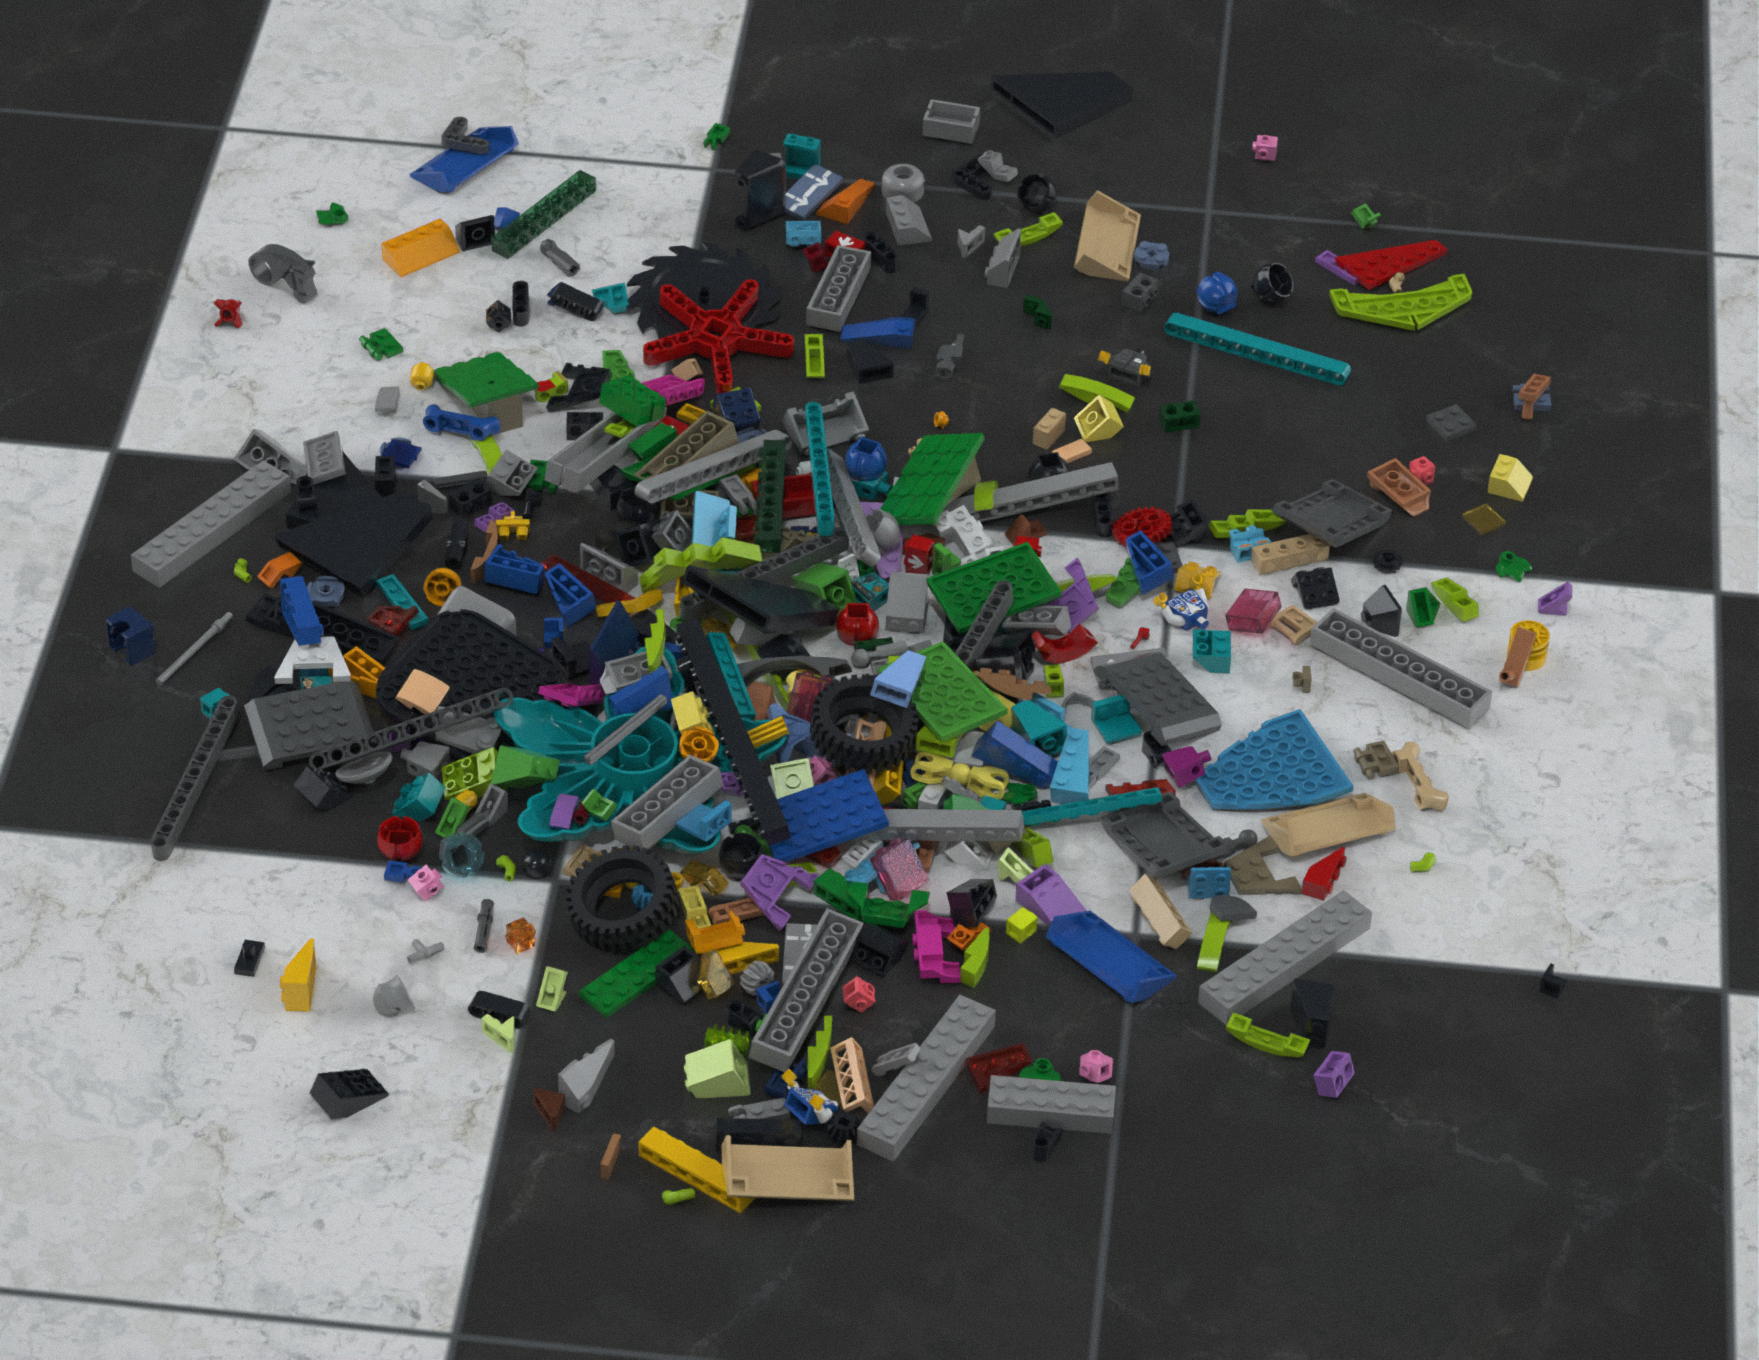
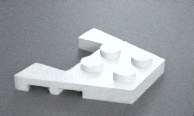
M321 637V643L298 646L296 640H294L274 679L275 684L293 683L294 669L333 668V682L351 681V676L335 637Z

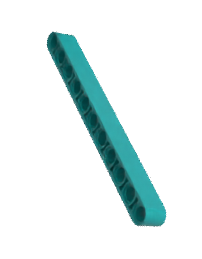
M1173 313L1164 325V330L1168 335L1332 384L1343 385L1351 372L1350 365L1345 362L1180 313Z
M809 402L805 406V424L817 532L821 536H830L834 533V509L822 406L817 402Z

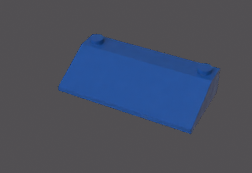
M512 126L479 127L467 136L489 141L488 153L478 154L448 148L409 175L411 178L437 192L450 193L455 190L456 186L502 155L514 151V147L519 145L518 139Z
M1091 910L1054 916L1045 936L1051 941L1052 945L1062 949L1130 1003L1146 1000L1177 977L1176 974Z

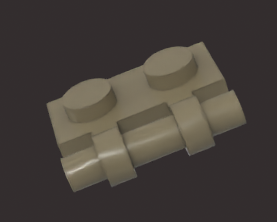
M1385 741L1366 744V750L1361 751L1360 748L1353 750L1356 762L1361 765V771L1368 779L1375 777L1374 771H1378L1379 775L1383 776L1396 773L1399 770V766Z

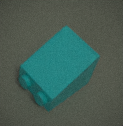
M1030 700L1017 703L1011 707L1012 729L1015 733L1049 756L1062 752L1067 736V725L1065 722Z

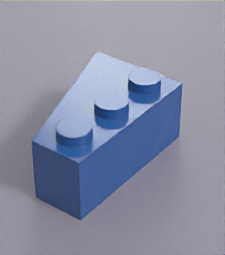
M1142 531L1125 539L1127 555L1142 595L1173 579L1172 563Z
M498 544L485 562L484 582L526 591L531 594H538L544 585L545 566L527 557L523 559L517 556V552L513 550L508 552L503 549L502 545Z
M560 563L545 572L548 589L566 628L596 609L594 594Z
M660 665L657 667V670L649 675L642 676L641 680L632 685L629 684L610 696L612 715L615 717L621 714L637 713L659 694L667 698V703L657 712L673 708L668 671Z

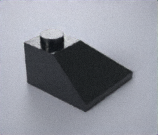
M1386 584L1382 585L1363 603L1361 619L1367 626L1380 633L1397 637L1399 636L1402 608Z

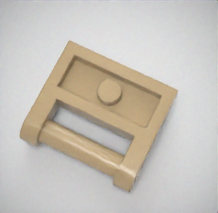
M1292 604L1269 620L1268 625L1289 637L1293 644L1299 645L1304 638L1311 635L1312 627L1317 622ZM1284 621L1286 624H1288L1290 627L1296 630L1297 633H1294L1281 622Z

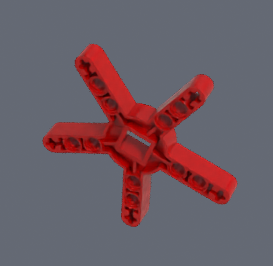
M749 279L744 281L722 310L708 311L703 310L673 285L665 284L660 288V305L689 327L690 330L644 344L643 363L648 366H654L694 353L711 358L716 393L721 394L731 391L733 387L729 356L741 350L788 358L794 353V337L790 334L743 327L740 321L758 299L759 285L755 280ZM711 331H713V332H715V333H718V334H720V335H722V336H721V337L715 336V335L711 334Z

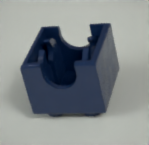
M751 387L715 396L712 403L714 412L734 423L736 434L744 428L754 427V430L758 428L761 419Z
M128 606L106 618L109 647L114 652L126 648L125 653L128 655V658L124 660L130 666L155 654L154 626L151 621H146L139 611H135Z

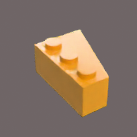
M356 646L343 655L350 672L351 681L358 684L361 694L376 698L377 681L385 667ZM328 668L329 676L333 680V668Z

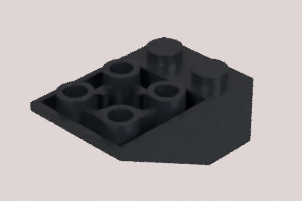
M367 1068L318 1073L310 1091V1095L331 1119L349 1117L389 1096L383 1085L377 1081Z

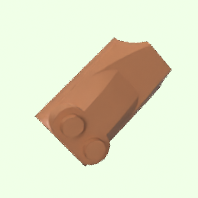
M1396 458L1368 471L1367 478L1370 479V486L1375 490H1382L1413 517L1429 509L1431 490Z
M753 681L746 688L756 712L753 721L768 720L767 710L770 705L776 703L773 687Z

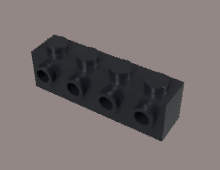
M717 1118L716 1150H722L721 1145L726 1135L731 1136V1144L801 1147V1120Z

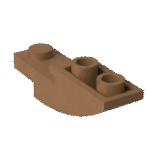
M980 668V671H973L982 683L1005 695L1032 700L1033 693L1051 694L1052 687L1045 685L1044 681L1034 680V684L1027 683V680L1016 679V676L1010 674L1009 670L999 669L998 673H994L992 669Z

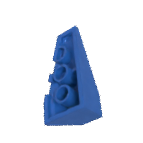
M893 317L843 325L841 342L851 343L864 340L870 345L911 349L916 318Z

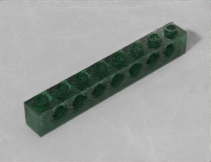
M582 170L577 171L492 236V251L509 259L594 194L597 188L596 177Z
M764 440L763 447H760L759 458L763 459H759V470L762 471H758V483L761 484H757V495L760 496H757L756 507L760 508H756V520L759 521H755V532L758 533L754 534V544L759 545L761 553H780L786 440Z

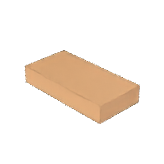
M1079 439L1053 450L1052 453L1058 452L1059 456L1068 464L1092 454V448L1084 440Z

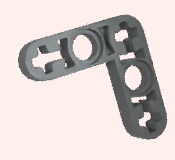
M455 117L442 134L441 144L444 147L478 154L489 152V141L464 135L468 128V120L465 117Z

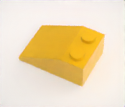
M310 938L285 967L284 976H280V988H283L281 1002H285V1011L310 1012L317 968L314 938Z

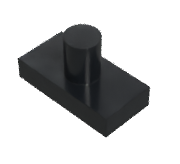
M245 939L234 967V974L255 976L265 950V942Z

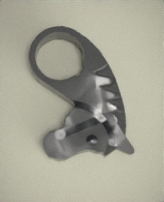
M267 244L249 257L248 265L250 271L260 283L272 285L278 280L284 279L288 286L293 289L297 301L303 304L316 296L317 289L313 281V277L316 274L313 268L316 263L314 260H304L296 252L278 244Z

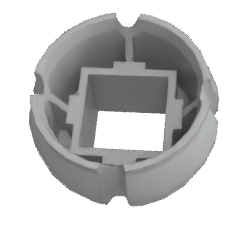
M876 509L872 512V516L868 514L866 518L879 551L885 554L899 543L900 528L893 515L881 509Z

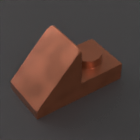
M1021 514L1005 532V536L1015 546L1017 536L1040 538L1046 536L1047 530L1038 519L1029 522Z

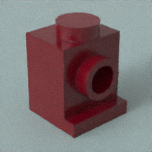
M819 242L803 249L814 273L828 266L829 262Z

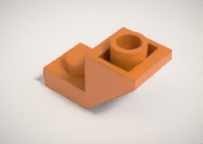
M288 552L268 561L257 577L273 589L283 574L293 577L303 563L291 552Z
M982 922L977 927L966 928L959 924L947 937V941L961 950H965L985 927L989 928V934L991 929Z

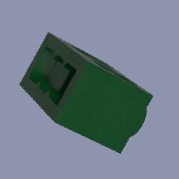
M1195 400L1160 405L1159 421L1165 433L1200 428L1201 413Z

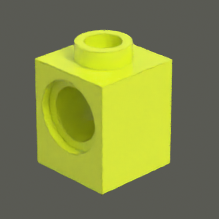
M1022 907L1006 919V934L1021 944L1037 931L1038 917Z

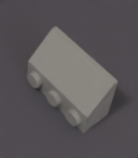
M905 196L886 198V215L898 246L932 241L918 205Z
M1017 229L1000 239L998 246L994 247L993 256L989 260V267H986L985 270L987 285L1008 288L1020 258L1021 229Z
M584 543L580 544V568L582 574L623 596L639 584L637 569L596 547Z
M1035 606L1006 617L1002 625L1010 633L1031 628L1032 634L1038 631L1044 636L1055 635L1060 637L1066 635L1071 627L1068 606Z

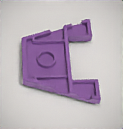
M1078 558L1074 559L1064 568L1075 582L1062 592V597L1053 600L1047 605L1068 606L1071 627L1068 630L1069 633L1099 609Z
M761 854L740 883V886L777 930L781 931L791 915L775 905L777 899L791 880H794L810 891L814 885V880L820 875L815 872L813 874L805 872L804 868L798 866L794 868L785 865L786 862Z

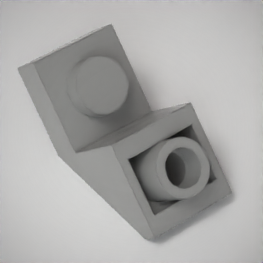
M990 150L984 152L978 158V162L995 180L1009 182L1018 174L1017 168L1003 165L1001 153Z

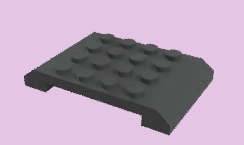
M1330 479L1324 482L1321 489L1291 503L1283 500L1274 504L1272 511L1277 517L1336 548L1384 526L1391 517L1393 510L1334 479Z
M1149 652L1095 666L1093 672L1104 684L1112 683L1153 727L1151 735L1162 746L1220 730L1222 724L1219 713L1161 652Z
M342 681L256 698L244 705V712L263 771L282 767L283 762L311 757L316 752L374 733L359 686L352 681ZM373 738L370 742L372 748L378 746L376 738ZM355 744V745L352 747V748H356V747H357L358 752L361 751V746H360V744Z
M1171 791L1161 794L1162 801L1157 802L1155 805L1142 804L1133 809L1124 808L1102 816V824L1107 834L1155 879L1230 852L1229 844L1220 836L1213 837L1181 808L1180 800Z

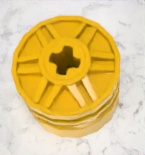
M1525 620L1517 622L1510 630L1507 656L1518 627L1535 632L1537 636L1525 671L1537 670L1546 663L1550 632L1547 627L1536 621Z

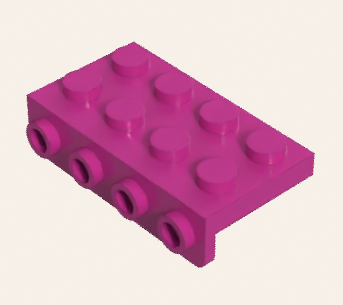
M673 374L642 382V384H645L648 388L666 398L665 406L701 396L705 388V380L702 378L688 382Z
M572 683L540 686L538 694L544 695V699L562 701L561 704L567 707L604 703L606 696L601 684L578 686Z

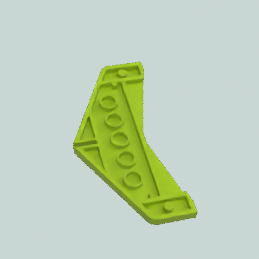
M1458 274L1448 277V281L1418 291L1376 295L1349 293L1347 289H1332L1329 291V296L1337 314L1343 317L1414 331L1415 326L1419 330L1471 300L1472 289L1465 274Z

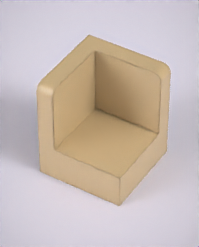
M695 358L687 359L671 369L675 376L685 381L703 374Z

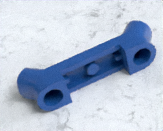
M437 404L429 405L425 410L426 416L423 418L424 427L431 432L440 433L442 430L470 435L471 440L483 441L487 436L496 435L500 432V423L495 416L479 418L444 411Z

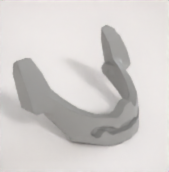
M1073 692L1063 700L1061 707L1065 708L1066 714L1068 705L1080 703L1084 706L1090 705L1092 707V702H1095V700L1086 695Z

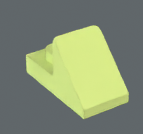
M1009 847L1004 850L997 861L1000 881L1009 876L1015 883H1018L1033 872Z
M546 966L536 1006L557 1011L567 992L563 990L567 971Z
M486 1014L481 1018L482 1032L512 1053L514 1051L515 1034L514 1016L501 1024L498 1019H494Z

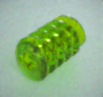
M715 1024L712 1029L710 1027L707 1029L704 1047L707 1048L731 1039L739 1052L743 1053L745 1057L750 1043L749 1031H746L745 1035L742 1036L741 1029H738L737 1033L734 1034L733 1027L726 1032L724 1025L721 1030H718V1024Z

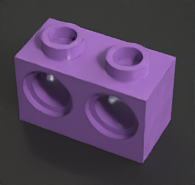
M1330 1052L1314 1074L1318 1095L1331 1098L1339 1096L1355 1074L1350 1053Z

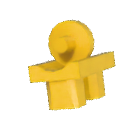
M511 511V516H504V520H496L497 532L501 541L509 540V533H517L518 540H527L528 533H530V519H522V516H515V511Z

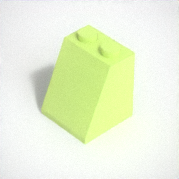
M731 1039L685 1055L686 1088L697 1099L748 1096L751 1094L748 1063Z

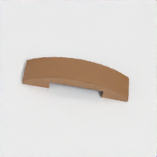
M490 520L486 530L487 549L483 558L475 557L472 564L471 583H476L485 576V562L498 545V532L494 520Z

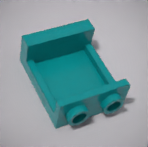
M788 133L783 142V146L786 147V177L800 179L814 164L820 166L821 140Z

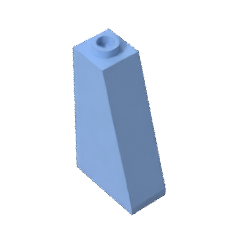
M909 650L875 678L870 695L907 708L922 672L926 656Z

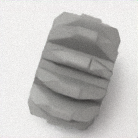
M754 960L752 965L748 964L747 968L743 970L744 973L740 976V985L747 993L754 996L756 995L757 988L770 984L774 980V971L767 963L761 960Z

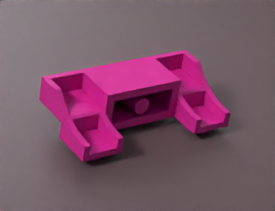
M927 910L915 911L916 934H912V945L916 946V949L913 950L914 961H918L920 978H940V983H961L959 962L943 961L942 938H947L955 929L953 919L936 916Z

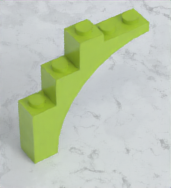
M722 537L712 547L693 542L683 552L663 548L654 556V564L639 577L641 591L645 593L655 590L668 581L684 576L688 565L709 570H744L762 561L759 545Z

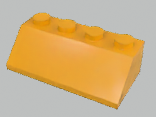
M441 218L381 243L382 260L400 277L460 253L459 246L450 227Z

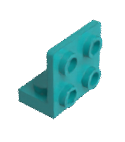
M1122 694L1092 702L1091 720L1107 744L1142 734V730L1130 713V703Z

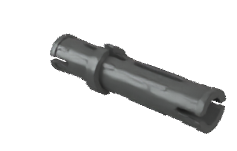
M483 899L481 901V910L477 915L478 928L474 950L478 953H484L487 950L490 924L493 922L492 911L494 902L491 899Z

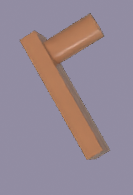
M1533 374L1519 391L1518 399H1523L1522 418H1533L1534 402L1550 385L1551 377Z
M1522 627L1517 628L1504 668L1499 674V681L1519 687L1537 633Z

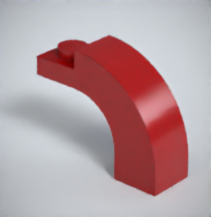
M1078 624L1068 635L1059 639H1049L1038 631L1032 635L1036 642L1034 645L1042 657L1050 663L1057 664L1082 657L1098 643L1090 630L1081 624Z

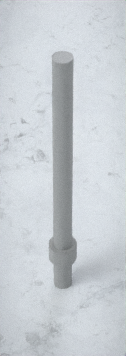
M227 612L221 619H217L200 639L156 679L157 684L162 685L216 633H220L233 618L232 613Z

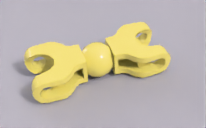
M919 751L916 755L915 763L910 771L911 777L916 781L926 784L942 783L941 780L946 775L950 779L954 778L962 784V787L967 786V788L981 798L986 795L1000 800L1005 794V787L1009 782V774L1003 769L992 766H973L970 769L964 763L953 765L954 761L946 759L941 755ZM921 757H927L929 762L922 761ZM916 769L924 770L926 773L920 775L916 772ZM996 776H1002L1004 778V781L1000 782L998 780H995L994 778ZM991 789H998L1000 793L994 794Z

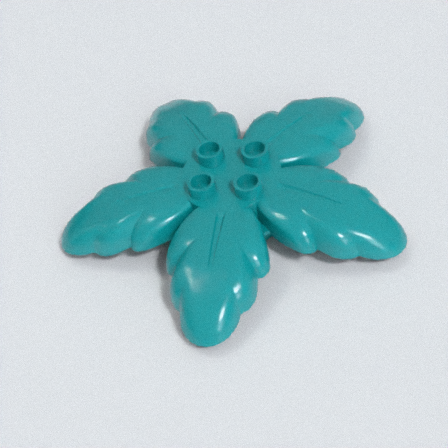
M642 647L634 654L646 651V647ZM665 648L664 656L673 675V678L670 680L672 697L676 698L679 696V693L684 692V679L676 670L675 657ZM616 692L607 694L604 698L606 721L603 723L581 708L569 707L565 709L548 700L530 701L514 697V703L511 706L494 712L497 723L513 740L516 748L528 749L560 760L556 779L543 783V791L530 797L527 802L528 808L519 815L518 825L522 832L532 839L543 842H573L583 840L594 830L604 832L612 829L611 821L683 761L679 752L682 734L679 731L678 725H676L675 731L670 726L674 709L671 708L654 713L592 765L584 762V755L636 714L627 713L615 717L612 715L609 697ZM509 698L503 699L501 702L505 703ZM741 717L747 731L771 721H753L749 718ZM708 719L707 721L711 723L715 737L719 742L718 753L710 764L719 767L720 773L733 772L730 765L732 759H727L724 751L726 745H721L718 737L721 734L715 731L713 725L715 720ZM788 734L755 748L761 763L773 756L783 746ZM592 789H595L602 797L615 802L618 806L606 822L588 813L589 818L583 824L576 823L573 818L570 830L551 829L549 826L559 794L579 797L578 808L579 802L584 800ZM711 796L702 804L713 809V797ZM675 826L655 844L664 850H673L687 855H698L716 847L720 840L721 832L719 831L706 842Z

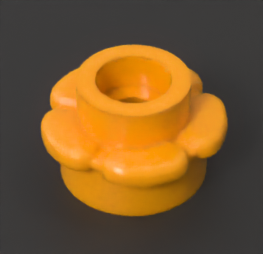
M944 411L936 412L934 415V425L943 429L948 424V415Z

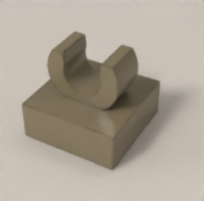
M1302 666V673L1293 672V686H1302L1303 693H1310L1312 681L1310 666Z

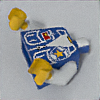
M1200 574L1196 576L1198 582L1194 580L1193 576L1189 581V584L1195 587V591L1190 589L1167 601V595L1163 592L1159 594V597L1156 596L1154 598V604L1161 606L1160 610L1169 624L1179 626L1186 631L1196 626L1204 630L1209 625L1207 620L1209 606L1204 589L1200 586L1203 581V577Z
M790 1069L782 1075L789 1089L784 1106L804 1124L827 1123L831 1119L832 1113L837 1112L838 1104L836 1101H831L819 1090L800 1088L798 1083L794 1081L797 1076Z

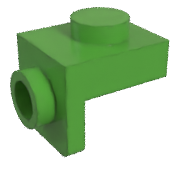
M1366 203L1351 212L1362 229L1368 226L1370 228L1378 223V218L1381 216L1379 212L1374 215Z
M592 789L582 801V805L590 815L605 822L618 807L615 802L602 797L595 789Z

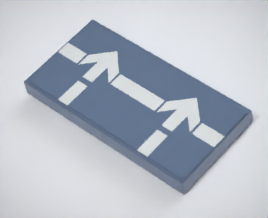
M814 164L786 192L784 212L805 221L843 182V177Z

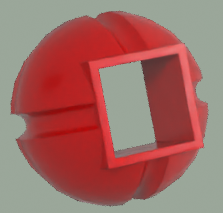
M847 603L846 607L840 611L837 617L836 630L842 642L854 646V641L876 638L879 631V619L875 611L869 607V603Z
M398 816L390 817L379 827L377 845L381 853L388 858V861L412 862V858L421 848L422 832L418 823L412 818L406 816L403 819H399Z

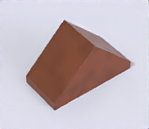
M540 1088L533 1089L535 1106L551 1130H556L565 1110V1094Z

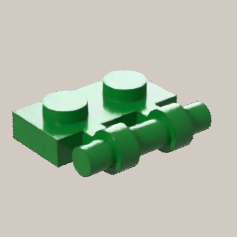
M386 328L370 333V339L364 335L359 337L361 346L369 351L372 358H376L378 361L383 358L382 355L390 358L403 353V346Z
M531 459L530 464L538 469L524 489L528 487L542 491L543 486H548V492H555L558 486L545 480L548 461Z

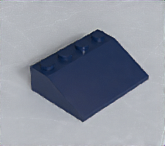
M616 601L589 649L590 685L601 684L599 679L604 673L605 662L633 655L641 649L639 633L621 601Z

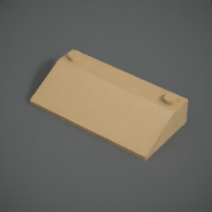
M1097 190L1086 204L1074 268L1092 277L1128 281L1141 214Z
M1367 793L1261 819V823L1280 850L1290 857H1299L1305 852L1375 834H1387L1388 831L1396 829L1394 807Z
M726 1135L721 1145L722 1166L728 1197L854 1201L851 1140H847L844 1147L840 1149L731 1144V1136Z

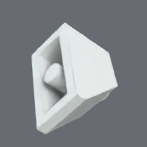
M948 841L944 851L957 865L984 871L988 869L992 855L978 841Z

